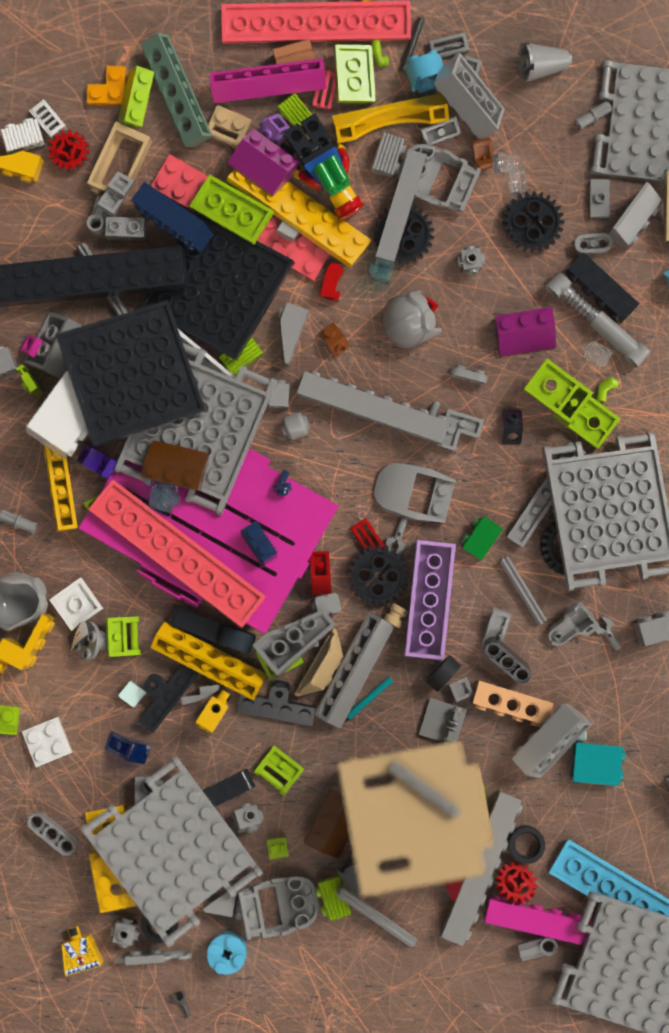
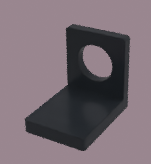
M503 410L504 429L502 444H521L523 434L522 410ZM511 433L518 435V437L513 440L507 438V436Z

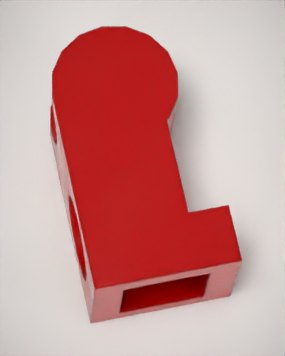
M332 263L327 267L320 298L339 302L340 292L336 291L338 282L343 277V268L340 264Z

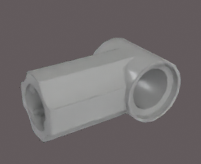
M97 196L92 213L87 219V227L94 236H101L105 233L106 217H109L108 213L97 207V203L102 196ZM94 223H101L100 227L96 229L92 228V225Z
M545 936L517 944L522 962L545 955L552 956L557 951L555 939ZM551 941L553 946L550 949L543 948L544 942Z

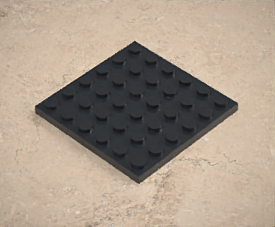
M195 211L194 216L203 221L214 235L201 253L195 249L193 252L190 251L180 240L175 245L182 246L186 252L188 288L148 292L139 307L144 308L168 300L178 329L238 361L295 262L259 241H256L255 245Z
M168 300L55 335L93 447L206 411Z

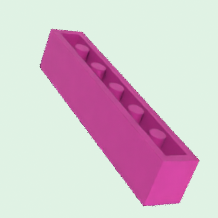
M323 58L210 73V87L214 103L327 89Z
M488 896L484 914L485 923L580 945L585 944L588 932H582L576 928L577 923L581 921V914L570 912L568 915L562 913V910L557 908L546 910L543 909L542 905L532 903L531 906L524 905V903L519 905L518 901H516L512 905L511 901L505 902V897ZM590 917L589 925H592L594 917Z

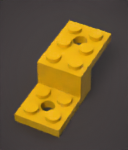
M42 614L26 645L12 638L2 639L0 643L1 674L5 672L8 664L20 670L29 669V667L34 666L37 660L35 655L38 650L43 649L46 643L44 639L46 634L51 633L55 626L53 622L55 617L49 614Z
M124 805L115 806L120 815L125 813ZM108 808L86 812L87 824ZM114 815L91 831L93 836L103 829L104 823L113 822L116 819ZM91 843L92 852L89 854L100 913L137 906ZM113 884L121 886L122 891L120 894H114L111 891Z

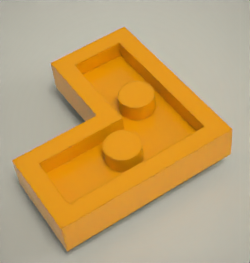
M107 66L106 84H87V104L121 105L126 86V66Z

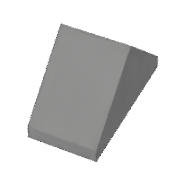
M226 890L204 905L203 910L206 913L232 917L236 896L232 898Z

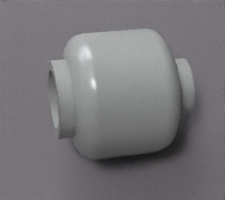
M300 412L286 416L283 420L284 424L281 425L284 436L288 435L291 440L306 436L308 429H311L307 416L302 415Z

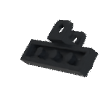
M181 664L169 681H166L158 674H151L144 683V689L155 699L138 722L154 733L199 675V672ZM152 682H156L158 685L156 687H152L150 684Z
M274 680L269 697L256 695L253 701L240 694L237 712L313 726L316 706L288 701L290 693L289 682Z

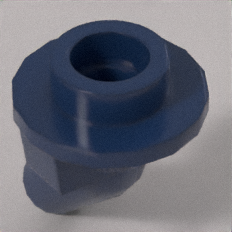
M283 470L278 484L274 485L273 493H277L278 496L289 495V491H292L291 483H286L289 476L288 471Z

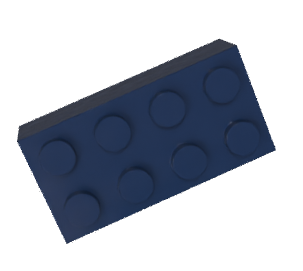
M146 182L142 184L131 199L136 205L134 209L145 220H151L157 228L163 232L164 230L167 231L169 236L176 241L180 240L183 242V245L192 252L195 249L201 253L214 235L203 221Z

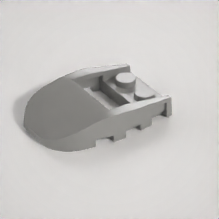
M418 144L411 147L410 150L427 154L415 196L435 207L463 213L480 176L481 169L478 168L476 170L468 165V161L453 155L451 151L446 149L440 150L426 144ZM407 152L399 167L398 178H400ZM443 162L460 169L446 202L429 196Z
M391 463L383 467L378 474L374 489V499L377 505L384 511L407 520L445 524L456 480L423 466ZM417 473L436 478L427 515L407 510Z
M286 877L262 881L236 893L245 932L244 937L247 940H250L251 937L259 936L271 938L272 936L290 935V932L304 929L312 924L319 912L315 887L311 881L304 877ZM275 887L281 924L265 928L258 890Z

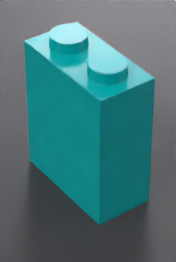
M576 741L573 744L570 780L573 782L620 786V781L623 782L624 771L621 770V764L625 761L623 747Z

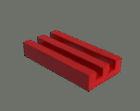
M367 518L350 528L362 547L369 551L356 531L358 527L369 544H372L374 549H377L362 526L365 523L378 544L384 549L385 545Z

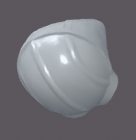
M420 290L395 296L387 302L384 308L382 323L385 334L399 347H416L440 335L442 331L441 328H434L436 325L435 315L429 308L427 299L420 294L422 293Z
M12 572L0 577V627L3 630L9 631L38 621L41 615L46 613L48 607L46 601L47 591L39 577H31L20 572Z

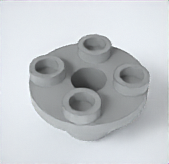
M86 622L88 635L82 638L73 649L78 652L81 659L93 660L99 650L106 649V633L99 630L94 622Z

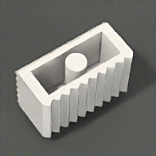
M28 118L18 125L8 124L4 126V129L0 130L8 155L45 145L40 125L36 119Z

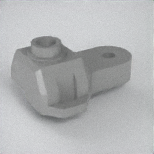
M578 601L567 608L563 618L551 626L547 634L551 644L560 646L575 635L589 636L596 631L597 622L591 611L581 601Z

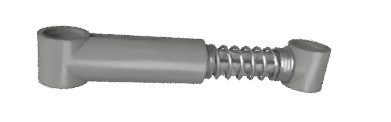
M557 272L545 285L546 290L557 299L561 297L564 301L567 300V304L570 303L571 307L574 306L575 310L579 311V314L582 313L583 317L587 318V321L590 322L589 325L623 354L624 358L632 366L638 368L650 355L649 349L641 342L633 339L603 311L599 312L595 310V307L592 308L591 304H588L587 301L583 300V297L579 296L580 294L575 293L576 290L571 287L572 283L562 273Z

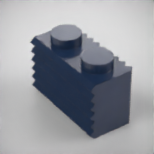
M258 521L241 530L242 537L261 566L277 558V550L269 541L267 534L260 527Z

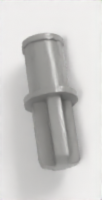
M604 102L594 109L590 108L589 112L575 119V123L582 130L591 123L598 122L599 118L612 111L610 103Z
M6 510L0 512V521L14 526L15 529L20 528L34 534L38 523Z

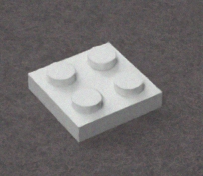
M82 577L50 599V602L71 631L80 622H86L104 609Z
M59 717L22 731L35 767L73 752Z

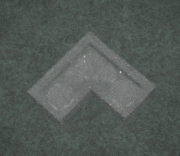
M502 153L492 155L495 174L507 175L510 194L524 195L527 191L522 156Z

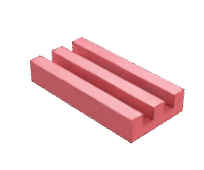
M328 70L325 71L327 89L323 90L321 103H317L320 90L315 91L312 106L331 111L336 90L335 73ZM330 77H333L328 105H324Z

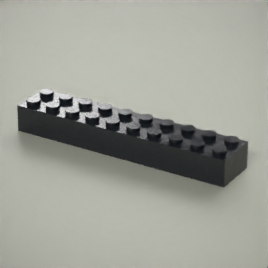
M182 246L0 265L1 307L188 288L186 252Z

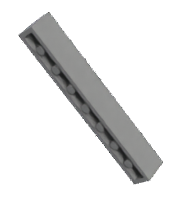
M310 370V373L304 372L297 391L298 396L441 446L443 445L450 425L447 417L439 414L436 417L429 415V411L418 408V410L410 408L411 405L405 402L397 404L392 402V398L382 395V398L374 396L375 392L367 389H364V391L357 390V386L346 383V385L338 383L339 380L333 377H328V379L322 378L320 373Z
M498 790L489 812L494 844L492 847L484 849L487 865L484 875L464 878L457 899L453 901L440 935L442 938L461 946L469 941L472 931H470L472 923L476 924L479 913H477L480 905L483 906L487 895L484 893L487 887L490 888L493 883L494 869L497 870L501 863L499 856L507 848L509 841L506 839L508 834H512L516 825L514 819L522 811L523 805L520 798Z

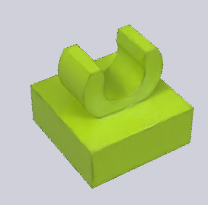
M286 836L267 839L270 860L289 857Z

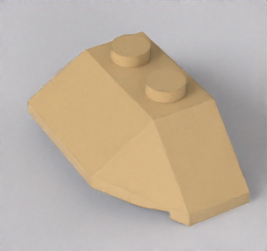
M333 628L294 693L295 696L298 697L321 691L325 687L329 688L334 678L332 677L334 671H338L343 661L337 629Z

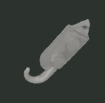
M160 948L149 949V952L131 950L126 956L115 957L114 963H125V965L164 963L165 960L189 959L192 957V954L185 950L161 951Z

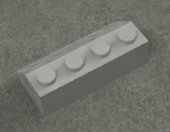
M457 53L437 74L434 84L437 91L442 93L447 99L448 104L457 111L460 119L465 121L470 127L471 132L481 140L499 129L505 109L461 53Z
M561 704L555 709V714L551 718L546 719L537 732L529 736L528 742L515 751L512 760L526 776L541 778L593 723L572 705Z

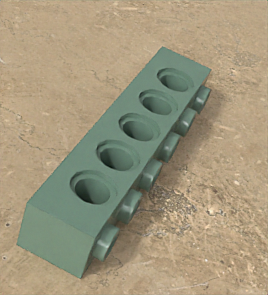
M156 33L141 44L144 50L143 54L150 64L151 71H154L158 89L164 96L166 107L171 112L173 123L181 135L182 143L185 147L196 148L213 136L169 35Z

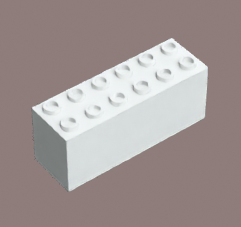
M66 371L27 425L26 430L27 434L64 459L68 455L71 457L78 446V440L83 441L88 434L68 371Z

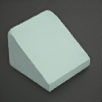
M131 680L118 696L132 707H135L146 692Z

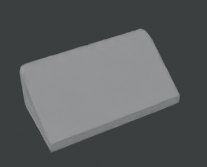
M453 113L449 114V121L424 124L418 127L424 144L431 146L461 134L457 118Z

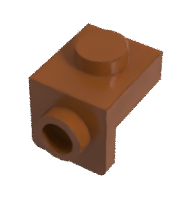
M491 138L472 141L476 166L482 170H488L492 166H496L497 162L494 158Z
M334 322L318 333L334 357L350 347L346 337Z

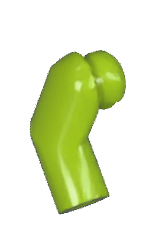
M372 40V54L377 66L381 68L383 66L387 67L389 65L388 56L382 57L380 40Z
M608 377L598 385V402H606L607 391L617 388L619 385L617 379Z

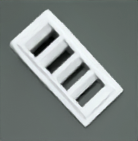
M44 99L29 110L52 140L56 139L54 134L60 136L61 130L64 132L67 130L65 124ZM45 106L46 109L43 110L40 114L37 115L35 113L40 108ZM47 112L50 113V114H49L47 117H45L43 120L40 119V118H41L42 116H44ZM52 117L54 118L53 121H51L49 124L45 125V123H46L48 120H50ZM58 123V125L55 128H53L51 131L49 130L50 127Z

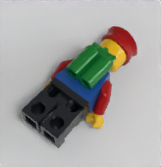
M315 113L301 121V127L298 123L284 132L283 136L302 163L300 170L296 169L294 177L316 190L321 189L323 192H329V199L335 207L334 212L337 214L338 220H346L357 214L365 203L361 201L360 196H356L348 181L349 156L341 143H338L337 149L334 147L317 114Z

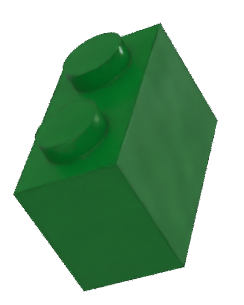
M485 516L481 519H476L472 525V528H474L473 532L470 535L467 533L461 541L463 544L461 549L479 561L483 560L503 530L502 527Z

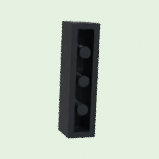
M584 252L566 271L568 274L567 278L574 284L578 283L582 287L581 291L587 296L591 295L596 300V305L601 309L605 308L610 313V318L615 322L619 321L622 323L640 304Z

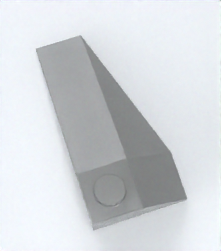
M322 610L266 633L252 646L276 675H282L336 626V623L325 610Z

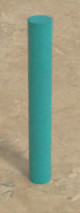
M388 676L350 710L347 717L351 720L389 687L393 680Z

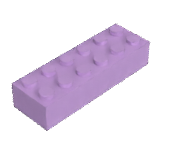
M423 540L416 541L404 656L444 660L456 544Z

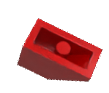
M329 551L313 552L310 558L312 594H332Z

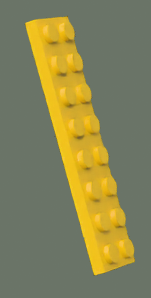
M233 170L227 177L226 181L245 195L272 209L276 217L294 227L300 234L348 268L354 265L372 241L346 221L338 220L336 214L289 181L272 197L236 170Z

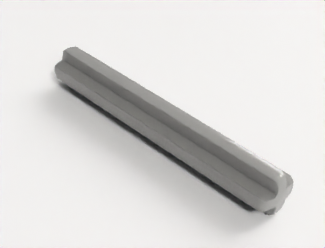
M507 556L501 559V566L538 625L546 622V617L510 558Z
M394 761L391 764L389 770L449 816L456 818L460 812L458 807L398 762Z

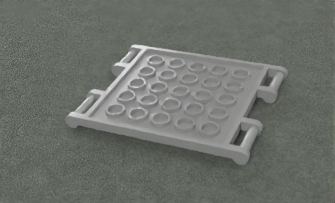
M605 60L602 62L603 77L598 99L612 102L609 136L594 135L595 149L593 166L590 168V173L664 183V172L669 171V69L615 63ZM611 70L616 71L613 94L608 93ZM608 144L605 168L600 167L602 145Z
M183 343L186 353L196 357L195 362L189 360L206 411L128 436L114 471L125 473L151 486L153 480L142 478V472L125 466V461L128 460L143 467L153 440L210 453L201 491L221 499L219 505L195 495L196 490L189 489L185 501L189 503L194 502L222 516L278 380L247 370L245 366L240 367L236 379L201 365L205 358L206 350H199ZM246 377L268 386L265 392L243 383V378Z
M653 431L646 432L644 435L630 437L616 436L615 444L618 451L584 456L581 442L551 448L549 446L542 447L567 591L593 585L605 586L606 576L604 570L639 565L641 580L648 579L651 576L669 574V566L647 568V563L669 560V509L656 438ZM648 443V447L627 450L625 447L627 444ZM570 452L576 454V457L552 460V455ZM597 572V577L580 580L573 579L575 574Z
M176 755L153 775H148L144 778L152 792L129 810L120 815L111 803L107 806V810L87 825L84 824L80 827L169 948L174 945V941L189 929L201 923L192 910L224 886L233 898L240 889L254 878L264 874ZM177 767L179 769L176 774L159 787L156 786L155 782L173 768ZM114 815L116 819L93 836L91 831ZM250 865L253 870L231 887L228 882ZM188 915L190 919L169 936L165 933L171 926Z
M589 891L587 905L581 921L576 926L578 930L588 932L587 939L577 966L562 964L561 976L554 995H551L549 1001L555 1005H562L645 1033H669V916ZM600 901L592 925H589L588 922L595 903ZM569 974H573L566 996L563 998L561 996Z

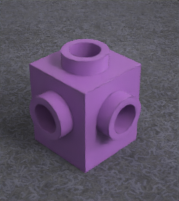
M277 113L269 118H265L259 124L258 132L276 145H279L284 141L285 137L283 134L286 130L290 129V126Z

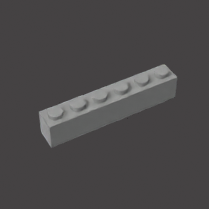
M368 612L316 710L315 716L341 729L395 627L394 625Z

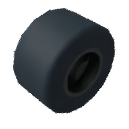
M225 625L218 642L225 647L250 654L256 635Z

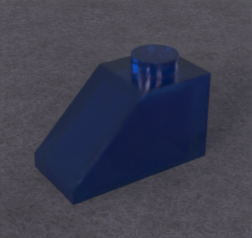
M111 731L105 750L127 761L145 765L151 746Z

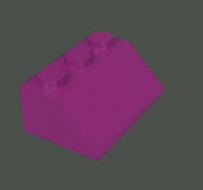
M253 128L241 140L227 165L273 197L295 175L299 160Z
M552 307L498 315L493 319L499 357L556 348V328Z

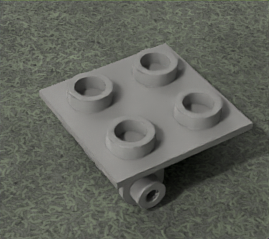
M430 698L419 735L441 741L445 744L457 742L467 709Z

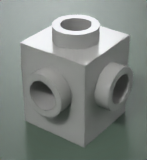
M467 246L464 247V250H461L460 255L457 256L458 268H461L462 274L473 275L481 271L485 264L484 253L480 252V248ZM475 257V261H470L468 258Z
M250 803L245 804L233 812L232 817L237 833L247 831V833L255 832L264 820L261 809L258 810L257 804L253 806Z
M126 917L118 919L116 925L113 924L110 936H114L113 943H117L119 947L128 948L129 945H133L135 940L138 941L140 929H137L138 922ZM125 931L127 936L121 935V932Z

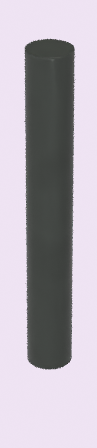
M417 17L411 40L408 43L399 69L403 73H406L405 67L409 63L408 59L413 55L424 23V19L421 17Z

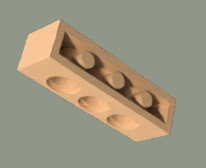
M479 680L477 681L471 701L473 704H476L475 708L486 711V708L494 710V714L505 716V713L513 715L512 719L523 722L524 719L530 720V725L540 728L541 724L550 718L554 705L552 702ZM491 694L498 696L496 704L489 703L488 698ZM511 699H514L517 703L516 708L513 710L507 708V702ZM533 705L535 712L533 715L528 716L525 709L527 706Z

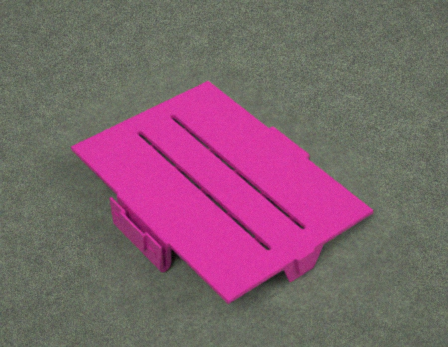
M250 448L226 503L228 506L248 516L247 520L227 509H224L222 516H219L213 510L194 502H186L185 500L189 492L188 488L153 480L151 486H148L144 481L122 472L117 473L114 471L100 492L101 494L108 484L114 480L125 489L139 495L140 501L146 499L171 513L167 517L151 508L266 596L265 600L246 623L266 634L292 587L306 573L311 555L339 507L337 504L290 478H287L286 483H291L292 487L289 495L278 496L277 493H273L274 485L278 484L281 473L268 467L271 462L270 459ZM128 460L125 461V466L142 472V466ZM195 493V495L202 497L206 500H209L206 497L200 495L199 493ZM90 511L87 513L79 527L80 530L140 563L144 572L137 570L140 577L151 582L155 588L178 601L183 600L195 608L199 607L203 599ZM174 515L201 531L198 534L171 518ZM251 518L279 534L275 537L265 531L269 541L277 550V558L264 566L276 572L277 576H272L263 571V566L260 565L258 568L231 553L235 549L260 563L241 535V530L252 524L249 522ZM204 532L231 547L228 551L201 536ZM282 535L285 538L293 541L295 545L291 546L290 544L282 541L281 539H279L280 536Z

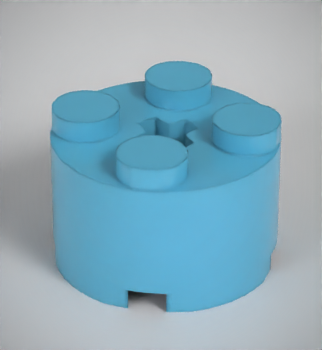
M432 50L422 56L415 55L410 57L405 71L412 91L418 90L419 93H427L436 90L435 79L444 67L441 56L436 50Z
M229 930L216 934L207 950L208 962L218 974L227 975L237 972L244 965L247 956V944L240 934ZM225 949L231 951L230 956L224 954Z

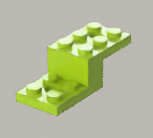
M549 359L544 361L523 389L553 412L552 417L597 450L621 419L591 397L593 394L591 390ZM549 380L556 384V388L553 391H549L545 387V383ZM590 418H596L599 421L597 428L590 427Z

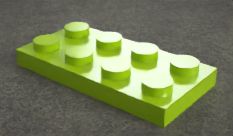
M210 174L189 206L192 210L255 245L274 214L272 209Z

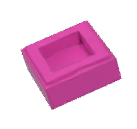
M28 334L20 352L35 358L43 340Z

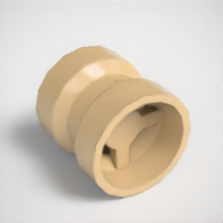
M392 603L390 614H386L383 620L400 628L402 625L401 619L406 617L409 611Z

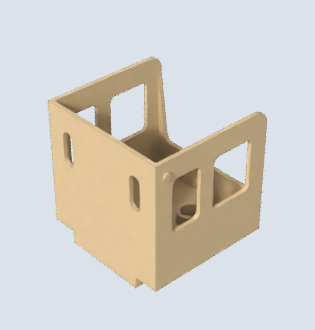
M458 741L360 760L355 758L350 759L349 762L338 763L362 896L372 894L377 896L383 892L485 874L487 865L484 849L492 847L494 839L479 764L467 765L463 743ZM394 761L398 762L458 807L460 812L456 818L449 816L389 770L391 764ZM392 773L395 776L394 784L367 789L363 785L364 779L369 776ZM407 857L411 862L410 867L405 870L382 873L378 869L379 863L384 860Z

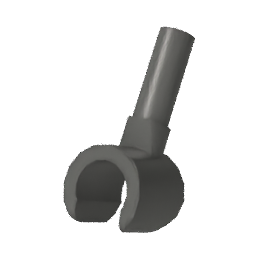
M181 991L183 994L182 1000H179L175 993L174 1000L181 1004L186 1017H190L191 1014L185 1001L187 997L186 992Z

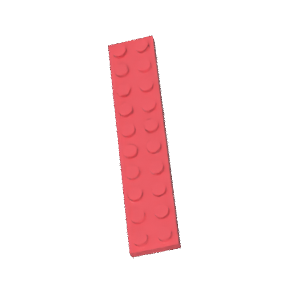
M410 1L222 4V43H291L308 39L310 42L372 41L375 39L380 41L411 40Z
M169 154L151 186L172 201L195 213L189 206L208 176ZM273 214L257 241L294 260L295 263L292 270L314 282L330 254L300 233H298L293 243L277 235L276 232L282 220Z
M112 480L88 509L239 627H244L265 600V595L116 481Z

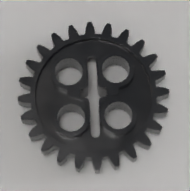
M534 190L532 196H530L526 191L524 198L518 194V201L512 199V205H507L508 211H505L503 214L507 217L502 220L503 224H507L503 231H509L506 238H513L510 244L518 243L516 249L523 246V252L530 248L531 253H533L535 248H537L540 253L542 246L548 250V243L555 245L554 238H560L557 232L563 231L560 225H563L565 221L560 220V218L563 217L564 213H558L561 206L555 207L556 199L550 202V195L544 198L543 192L536 196ZM529 206H537L538 212H531ZM522 218L525 224L517 225L515 219ZM545 218L549 219L551 225H543L542 220ZM535 219L537 221L536 224L531 225L530 221ZM533 231L537 233L538 238L531 239L528 233Z
M416 205L410 209L408 219H411V222L395 260H398L399 265H401L402 261H405L406 265H408L409 260H412L415 264L416 257L422 260V252L428 254L429 251L426 247H432V243L429 241L434 240V236L430 235V233L434 232V228H429L432 225V221L426 222L428 214L422 216L423 209H420L418 212L415 211ZM384 209L385 216L379 214L378 218L381 222L375 221V225L379 227L373 229V233L378 234L373 236V240L379 241L375 244V248L379 247L389 214L387 209ZM417 225L421 228V231L414 233L411 227ZM411 243L414 248L410 251L406 250L404 244Z
M370 544L369 551L363 547V554L358 551L356 552L359 557L358 559L351 558L355 564L348 565L352 569L351 572H347V575L352 577L348 580V583H354L350 590H357L355 597L362 595L361 602L368 599V605H371L372 601H375L378 607L379 601H382L383 605L386 606V600L389 599L393 603V596L399 599L398 592H405L402 585H408L404 579L410 576L404 572L409 570V568L402 566L406 563V560H399L402 556L401 553L394 555L395 548L388 551V545L381 549V545L378 544L377 549H374L373 545ZM376 557L384 559V563L381 566L373 564ZM388 563H391V566L381 573V579L377 577L368 587H365V584L375 577V571L379 573ZM362 570L370 572V576L367 579L359 577V573ZM389 571L397 573V577L394 580L387 579L386 576ZM375 584L383 586V590L380 593L373 592L372 588Z

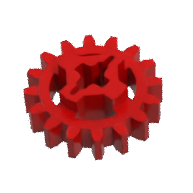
M71 129L68 130L67 134L61 130V136L54 134L56 140H50L49 142L53 146L48 147V151L51 152L49 158L54 159L52 161L54 166L58 165L60 170L65 167L67 172L70 171V168L77 171L78 165L84 167L82 161L88 162V158L85 155L90 154V151L86 149L89 147V144L84 142L86 140L85 137H79L78 131L72 134ZM67 144H68L69 148H71V149H70V151H71V153H70V154H71V157H70L69 154L67 153V149H68V148H67Z
M513 861L509 866L505 864L497 872L499 876L495 878V881L499 882V884L495 888L501 890L498 894L499 896H506L505 902L511 899L512 905L516 901H518L519 905H522L524 901L528 902L531 899L530 897L536 894L533 890L538 888V885L534 884L537 878L532 877L533 870H527L528 865L521 867V862H518L515 866ZM513 872L512 875L506 876L507 873ZM521 891H527L526 893L519 895Z

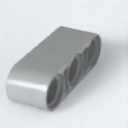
M35 812L28 818V827L60 854L68 856L77 849V839L44 812ZM35 816L42 819L41 826L34 824L33 819ZM49 829H55L57 831L56 838H52L49 836ZM64 841L71 842V850H66L64 848Z

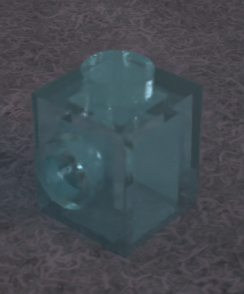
M376 258V262L371 263L369 274H372L371 280L390 285L395 263Z

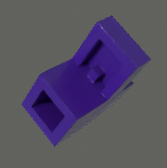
M86 444L77 459V462L107 479L114 473L117 461Z

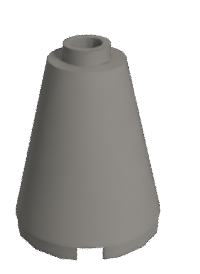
M522 43L518 50V55H521V61H517L518 72L521 80H525L524 82H530L566 70L572 64V55L566 49Z

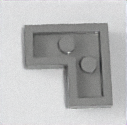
M447 409L445 417H447L450 425L443 445L437 444L436 446L455 451L460 434L479 439L484 423L483 419Z

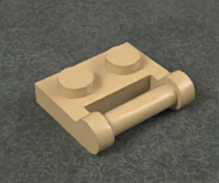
M217 105L208 127L213 136L212 138L233 146V149L236 150L241 140L247 135L252 119ZM215 126L237 135L238 138L233 139L215 131L214 128Z

